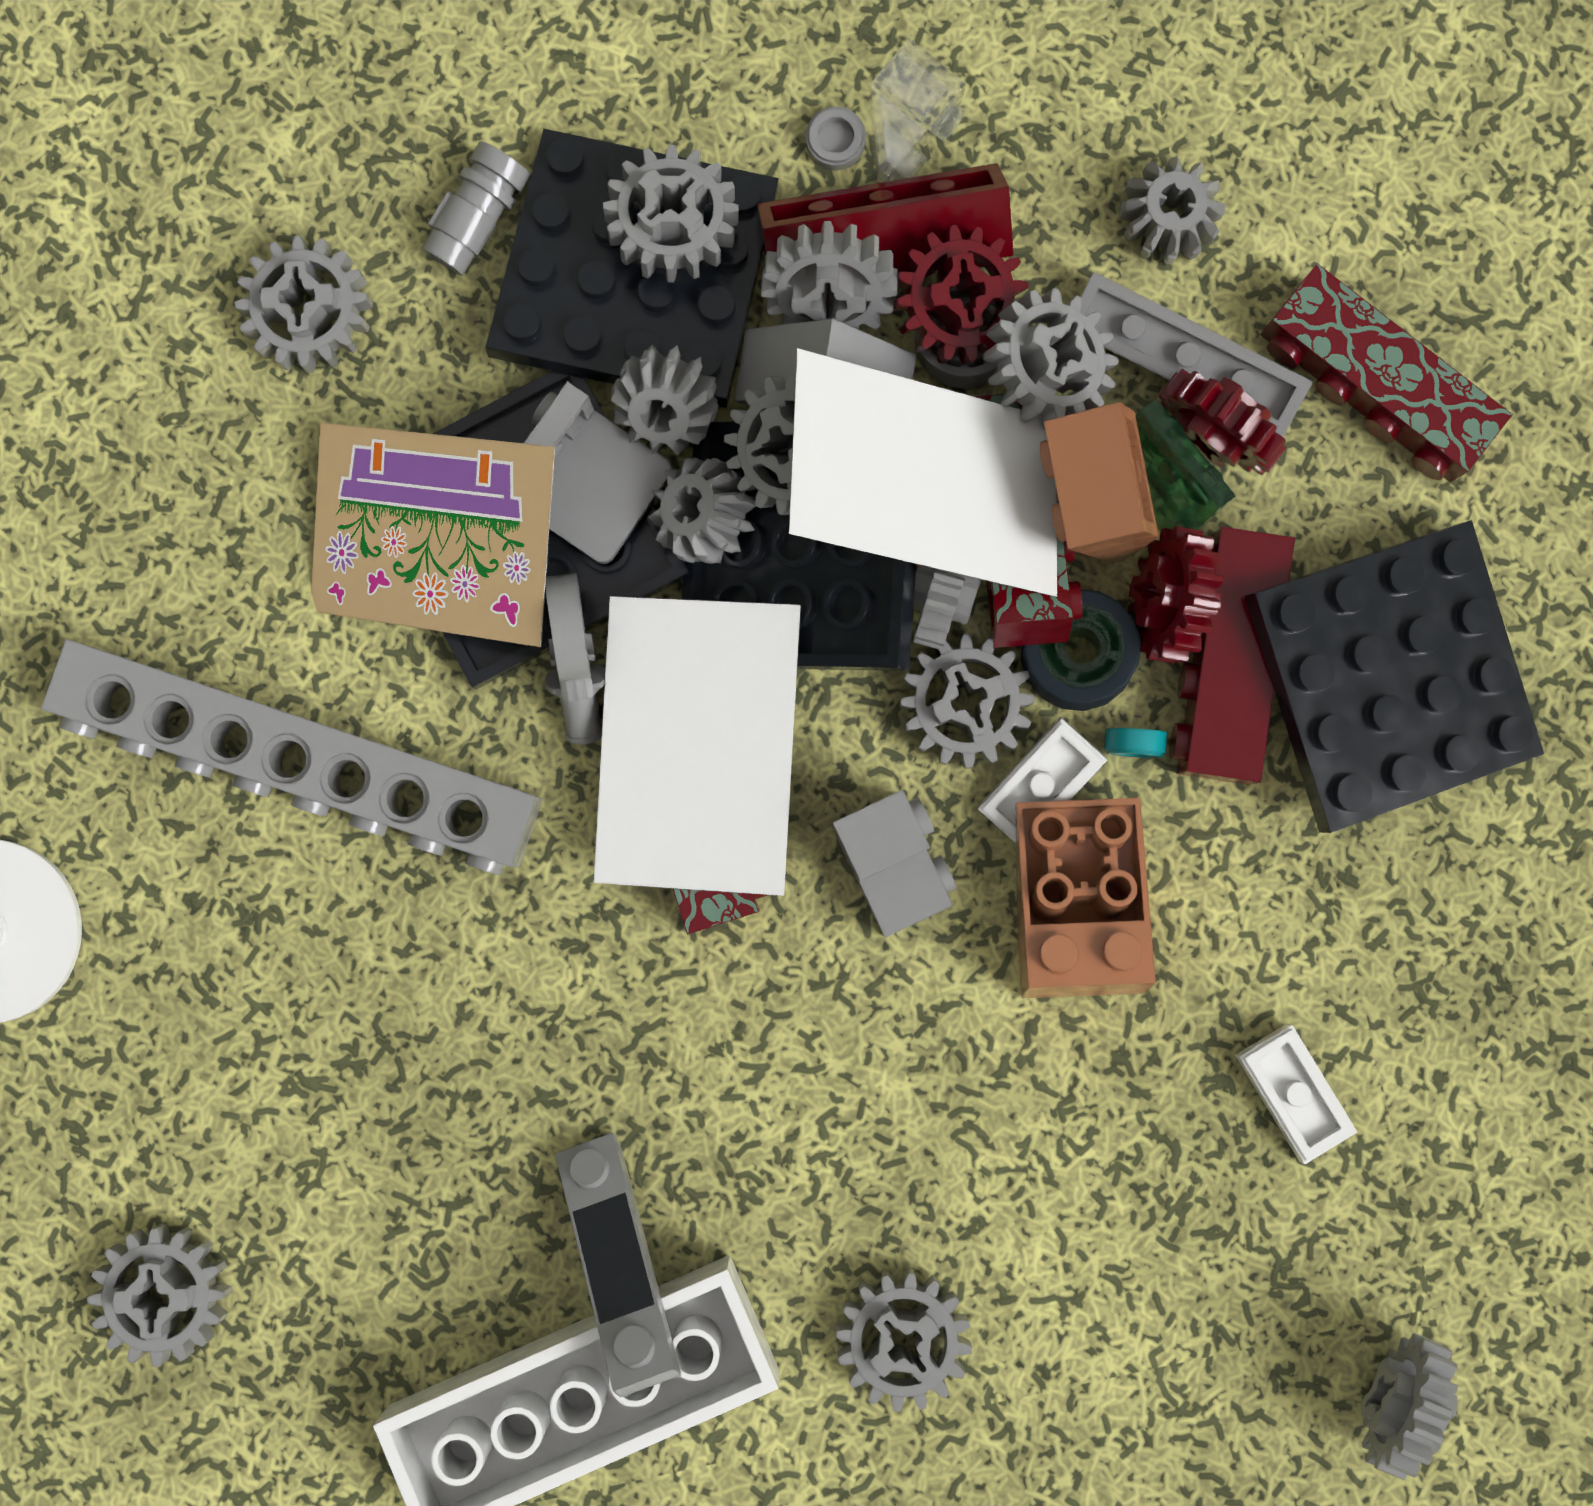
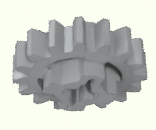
M669 145L666 151V158L658 160L649 148L643 150V166L638 168L635 164L626 160L622 163L624 181L610 179L608 183L610 201L603 202L605 223H609L607 234L610 246L621 245V261L625 265L639 258L641 260L643 277L649 278L654 273L656 267L665 269L667 282L675 281L677 269L686 268L688 274L693 279L698 278L700 261L704 259L709 264L717 267L721 263V249L719 246L733 247L734 228L732 226L738 225L739 205L733 203L735 201L733 181L720 183L721 165L718 162L709 165L705 169L702 168L701 152L696 149L689 154L686 160L678 159L675 145ZM635 201L640 204V212L637 214L638 222L633 225L630 213ZM709 202L713 215L707 227L703 223L704 205Z
M824 221L822 232L815 234L806 225L798 226V239L796 241L781 235L777 240V252L767 251L765 267L762 273L761 296L768 298L767 312L769 315L782 313V325L835 319L860 330L861 324L877 329L880 326L881 313L891 314L893 311L894 296L897 295L898 269L893 268V253L891 250L879 251L878 236L874 234L863 240L857 238V225L850 224L843 233H836L831 221Z
M294 236L292 250L287 252L275 241L270 243V252L273 258L266 263L261 258L253 256L250 262L258 271L255 278L239 277L237 282L249 293V298L234 302L235 309L242 316L250 318L240 326L242 333L250 340L258 339L254 348L265 359L276 353L275 362L285 370L289 371L296 358H298L301 367L307 373H314L316 358L323 357L332 367L338 366L335 351L343 347L345 350L355 353L358 348L350 338L352 332H368L370 328L367 322L358 315L359 311L373 308V302L366 293L359 292L367 284L365 277L359 269L350 270L353 261L343 250L332 257V248L324 239L320 238L312 251L309 250L308 245L301 236ZM316 269L333 276L340 288H334L331 283L319 284ZM307 291L314 301L304 303V313H300V317L293 309V306L302 305L303 295H306ZM334 320H337V321L335 322V324L332 326V328H331L328 332H326L324 335H322V333L324 332V330H325ZM274 321L276 324L287 323V331L292 335V341L276 335L269 322Z
M1053 288L1042 297H1040L1036 290L1030 291L1020 300L1014 301L998 314L1000 321L988 329L986 335L996 345L983 353V360L997 364L998 372L988 379L989 384L996 386L1004 384L1008 392L1004 395L1001 404L1004 407L1010 406L1016 401L1021 404V421L1025 423L1041 414V422L1045 429L1044 421L1101 407L1105 404L1101 396L1115 387V381L1106 375L1105 372L1119 364L1118 358L1111 354H1105L1104 346L1111 342L1114 337L1112 333L1104 332L1099 334L1095 325L1101 317L1100 313L1095 311L1085 317L1080 312L1082 298L1077 295L1065 304H1062L1059 289ZM1031 323H1038L1033 328L1027 326ZM1070 389L1073 390V391H1075L1073 395H1068V396L1055 395V392H1056V391H1058V392H1060V393H1062V394L1065 393L1066 391L1070 390Z
M789 374L786 381L783 377L765 378V392L761 389H747L744 392V396L750 408L748 410H732L730 413V417L740 425L738 433L724 435V442L737 446L738 451L737 456L732 457L726 462L728 469L742 468L745 473L737 488L740 492L758 489L755 505L759 508L773 507L776 504L777 512L780 515L790 514L793 447L788 453L778 452L789 447V443L793 442L796 374ZM766 467L776 472L778 481L768 472Z
M918 564L915 577L913 610L920 611L921 613L913 642L942 650L951 622L955 621L967 625L981 579Z
M969 634L961 636L958 649L952 650L945 641L942 650L936 649L938 658L935 660L921 652L917 656L916 661L924 671L921 676L906 674L903 680L908 687L915 690L914 696H907L899 701L900 708L914 710L915 717L904 726L906 732L921 729L925 735L918 749L924 752L935 744L941 748L939 763L942 765H946L953 754H960L964 769L973 767L975 754L981 753L988 764L998 761L995 745L998 743L1008 750L1012 751L1015 749L1018 743L1010 733L1012 728L1026 730L1031 724V721L1019 714V710L1035 703V696L1020 693L1018 687L1030 677L1028 671L1013 674L1008 668L1016 654L1010 651L1000 659L993 655L992 638H988L980 650L973 649ZM963 662L983 665L996 676L984 679L971 674ZM940 671L945 689L939 701L926 707L928 685L934 675ZM958 685L964 686L968 694L978 692L981 695L982 701L975 707L977 716L975 719L974 717L970 718L966 710L955 712L951 703L959 696ZM1006 697V714L1002 724L994 733L989 716L994 703ZM949 723L962 728L971 742L966 743L952 740L939 732L936 727Z
M159 1224L152 1228L149 1237H147L142 1229H139L125 1236L126 1246L118 1243L104 1253L112 1265H103L93 1271L91 1277L98 1283L103 1284V1289L88 1296L87 1303L103 1307L104 1314L98 1317L92 1325L94 1329H102L109 1326L114 1332L106 1345L109 1350L118 1347L122 1343H126L130 1346L128 1362L134 1364L146 1352H150L153 1367H160L169 1360L171 1352L179 1362L183 1361L194 1353V1344L203 1347L215 1336L209 1325H218L226 1319L228 1314L223 1307L216 1304V1301L229 1295L232 1292V1286L217 1283L216 1275L222 1272L227 1267L225 1260L210 1264L206 1256L210 1252L213 1243L207 1240L197 1247L190 1244L192 1238L191 1228L185 1227L178 1231L173 1238H170L167 1224ZM144 1256V1262L138 1265L139 1277L136 1280L124 1282L126 1274L133 1263ZM178 1261L186 1266L193 1278L178 1265ZM156 1285L158 1293L168 1294L169 1302L163 1306L160 1297L150 1296L149 1289ZM197 1307L189 1325L182 1331L176 1332V1326L179 1325V1313Z
M907 1268L903 1275V1281L894 1283L888 1270L881 1271L882 1287L874 1290L870 1284L862 1281L858 1285L863 1301L858 1304L854 1301L845 1300L843 1304V1312L852 1322L836 1325V1338L850 1343V1345L844 1346L837 1351L839 1364L856 1365L848 1375L849 1384L855 1388L867 1381L869 1383L868 1401L875 1404L884 1393L891 1395L893 1410L900 1412L904 1404V1398L913 1396L915 1403L922 1410L926 1408L927 1404L926 1392L933 1389L944 1399L949 1395L944 1380L947 1375L963 1379L965 1370L963 1365L956 1359V1355L972 1354V1345L970 1340L957 1336V1334L964 1332L971 1326L967 1314L958 1313L951 1315V1312L955 1310L959 1303L954 1291L946 1293L941 1297L937 1296L940 1283L936 1276L931 1275L924 1285L921 1286L916 1282L914 1269ZM910 1299L922 1304L913 1310L896 1308L891 1301ZM870 1317L874 1321V1326L878 1329L877 1340L864 1352L861 1345L862 1333ZM889 1322L896 1330L900 1329L905 1335L915 1331L913 1336L919 1358L916 1357L912 1350L908 1351L903 1345H898L892 1349L894 1343ZM944 1325V1347L939 1359L936 1361L930 1352L931 1340L940 1333L939 1328ZM892 1371L912 1373L915 1377L902 1379L887 1375Z
M1413 1333L1410 1339L1401 1338L1398 1353L1390 1350L1387 1358L1379 1363L1377 1376L1370 1391L1364 1395L1361 1416L1365 1417L1362 1426L1369 1428L1362 1442V1447L1369 1450L1366 1457L1367 1463L1375 1465V1469L1405 1480L1407 1475L1414 1478L1418 1476L1420 1462L1426 1465L1430 1464L1432 1454H1435L1441 1448L1444 1440L1443 1433L1449 1421L1456 1416L1457 1395L1455 1393L1457 1392L1458 1385L1450 1382L1457 1370V1363L1450 1361L1452 1350L1416 1333Z

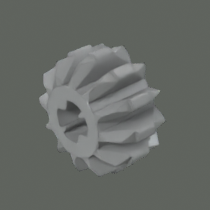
M1178 155L1169 159L1165 171L1152 161L1146 164L1142 172L1143 179L1134 177L1128 182L1125 192L1130 199L1122 202L1119 208V216L1131 221L1124 232L1125 241H1134L1142 236L1146 238L1140 251L1142 259L1151 256L1156 246L1162 247V259L1165 265L1174 263L1179 250L1185 257L1192 260L1201 252V243L1211 244L1218 235L1219 230L1214 222L1220 220L1224 215L1225 204L1212 200L1220 189L1219 180L1207 181L1205 183H1201L1199 180L1203 172L1202 162L1193 165L1189 173L1182 171V163ZM1164 202L1170 209L1180 206L1183 210L1182 215L1179 217L1175 211L1165 214L1161 210Z
M653 345L643 352L641 359L631 356L624 363L620 372L621 377L616 379L611 391V401L617 405L614 411V423L631 426L628 432L629 443L640 438L650 441L652 454L661 449L662 444L665 443L677 455L686 448L688 442L699 444L705 438L710 422L715 420L719 407L717 404L718 399L713 397L717 388L715 384L716 377L700 375L703 367L701 357L688 363L681 360L678 345L669 350L667 357H664Z
M685 458L682 471L677 469L665 470L668 486L665 490L661 489L651 492L661 502L660 508L648 516L654 525L661 527L656 540L663 547L673 550V554H676L678 559L690 563L695 561H702L708 564L721 563L724 551L729 553L741 552L737 536L740 531L745 533L755 530L751 523L745 520V514L756 507L753 497L745 494L746 491L740 492L737 488V485L744 476L732 469H728L725 462L716 458L711 460L707 458L706 461L698 458Z

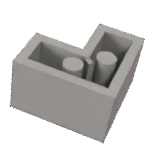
M835 319L745 329L734 401L749 406L744 396V392L747 389H761L765 392V378L783 377L786 381L789 374H796L797 348L913 380L916 354Z
M901 790L831 824L884 937H888L953 906L948 892L957 889L943 857L940 855L931 859L927 851L930 846L925 836L934 832V828L919 797L908 801L904 791Z

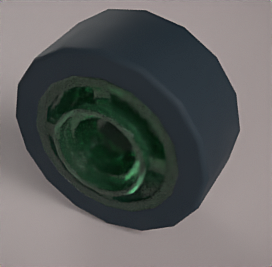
M1081 589L1082 619L1073 620L1069 639L1079 637L1090 641L1095 648L1096 658L1089 663H1076L1065 654V642L1022 646L1021 663L1024 671H1028L1030 676L1027 679L1028 683L1042 699L1061 709L1087 711L1108 704L1124 691L1139 664L1141 639L1134 618L1119 601L1100 591Z

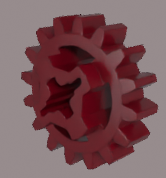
M952 225L944 231L943 243L931 232L920 241L924 254L911 249L902 259L912 271L899 272L897 276V287L905 290V295L893 302V310L907 311L909 320L904 322L899 330L901 334L911 333L916 330L921 335L915 349L919 353H922L932 345L938 347L937 361L941 364L950 361L955 351H958L962 365H969L976 361L977 348L983 354L996 345L986 335L988 329L1000 321L998 314L1015 301V296L1029 288L1028 282L1013 280L1011 272L1021 263L1019 257L1004 261L999 254L1003 250L1005 241L999 238L989 246L982 244L983 229L980 227H975L970 231L964 240L961 237L958 226ZM940 259L941 265L937 267L939 279L928 287H922L928 269L935 261ZM974 261L983 266L986 269V271L990 274V276H988L985 272L978 268L974 264ZM956 286L959 293L969 294L970 302L963 306L961 299H951L949 290ZM997 304L993 319L986 329L980 333L979 327L983 325V311L986 307ZM928 315H932L945 325L946 332L935 325Z
M1180 369L1178 373L1175 372L1158 395V398L1162 400L1160 406L1172 413L1169 418L1176 422L1173 428L1177 436L1191 444L1201 453L1203 458L1219 467L1223 463L1233 467L1238 464L1247 472L1253 469L1259 475H1263L1265 472H1270L1286 450V447L1283 445L1286 442L1285 438L1276 433L1277 426L1269 422L1271 413L1267 407L1257 403L1243 390L1241 385L1226 377H1223L1220 382L1211 378L1207 381L1197 371H1193L1190 374L1186 370Z
M1174 526L1173 529L1163 528L1161 529L1159 540H1153L1148 544V559L1139 558L1137 564L1141 574L1139 576L1133 575L1129 597L1134 598V602L1128 606V612L1135 614V624L1141 639L1140 652L1146 653V659L1174 664L1175 661L1188 662L1190 651L1199 653L1202 649V632L1211 634L1214 629L1209 617L1210 614L1217 615L1218 609L1221 606V593H1217L1215 590L1224 582V576L1216 575L1215 569L1222 557L1221 553L1212 551L1214 539L1213 537L1203 535V531Z

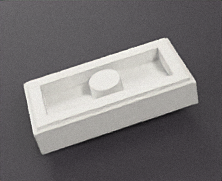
M1060 717L978 805V810L1016 843L1015 804L1017 802L1071 800L1102 767L1107 758Z
M1286 1023L1235 1054L1301 1163L1307 1164L1357 1133V1130L1293 1025Z

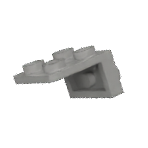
M567 381L558 395L550 392L541 401L532 417V423L536 427L524 444L555 447L549 530L597 563L606 564L613 560L655 500V496L651 492L661 490L666 484L665 470H671V466L667 459L657 452L652 454L651 448L639 440L629 443V434L596 412L589 396Z

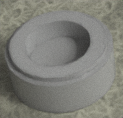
M828 107L816 113L810 120L806 130V148L811 159L820 167L834 171L847 169L854 165L864 152L866 142L865 127L861 119L851 110L843 107Z

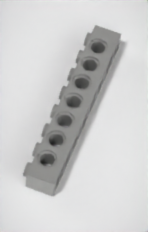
M68 639L64 642L41 710L62 716L59 724L61 729L93 739L96 738L99 729L119 735L120 738L116 747L153 758L157 748L178 755L175 767L211 778L214 768L235 774L236 777L232 786L269 797L273 787L294 794L291 802L293 807L327 817L329 808L333 807L352 814L349 822L350 826L381 836H385L388 826L410 833L407 845L443 856L446 846L467 852L469 854L465 864L496 875H501L504 865L520 868L543 801L541 797ZM125 686L130 694V705L122 716L116 718L111 711L110 701L113 694L119 688ZM183 705L188 712L189 723L184 733L174 738L167 727L168 717L175 708ZM242 725L247 733V745L241 754L231 757L225 749V736L234 726ZM294 744H299L305 751L306 764L298 775L289 777L282 768V756L287 748ZM357 763L363 769L365 782L359 793L348 797L340 789L339 777L346 766ZM415 782L423 792V805L416 814L406 817L397 807V794L405 784ZM472 801L478 805L482 812V824L476 833L465 837L455 828L454 814L460 805Z

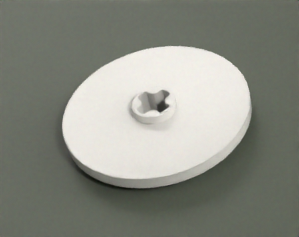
M0 840L1 1023L30 1014L55 996L65 984L75 966L82 937V920L78 901L63 873L41 853L19 843Z

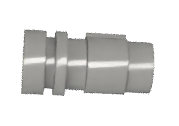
M483 141L478 143L468 159L472 164L471 168L465 166L458 177L462 183L456 193L452 194L449 191L446 193L429 221L428 225L433 230L421 248L428 256L461 276L464 275L474 257H477L497 226L496 221L504 209L510 211L516 201L512 197L513 193L521 194L531 177L530 173L517 161Z

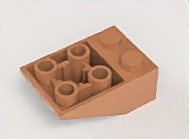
M1116 402L1044 421L1047 440L1040 442V457L1048 479H1055L1059 503L1052 505V520L1060 542L1066 541L1069 550L1115 563L1124 561L1158 538L1135 411L1121 402Z
M1140 798L1017 802L1015 804L1016 883L1021 998L1144 994L1156 983Z

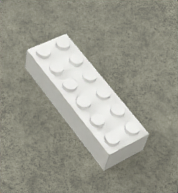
M731 1256L723 1257L658 1286L681 1376L620 1398L612 1390L595 1316L592 1315L388 1405L373 1427L406 1506H515L777 1390L779 1387V1368Z

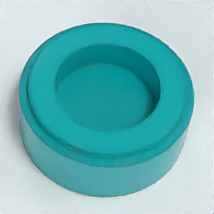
M1135 728L1105 729L1104 751L1108 755L1141 758H1162L1163 755H1166L1167 732Z

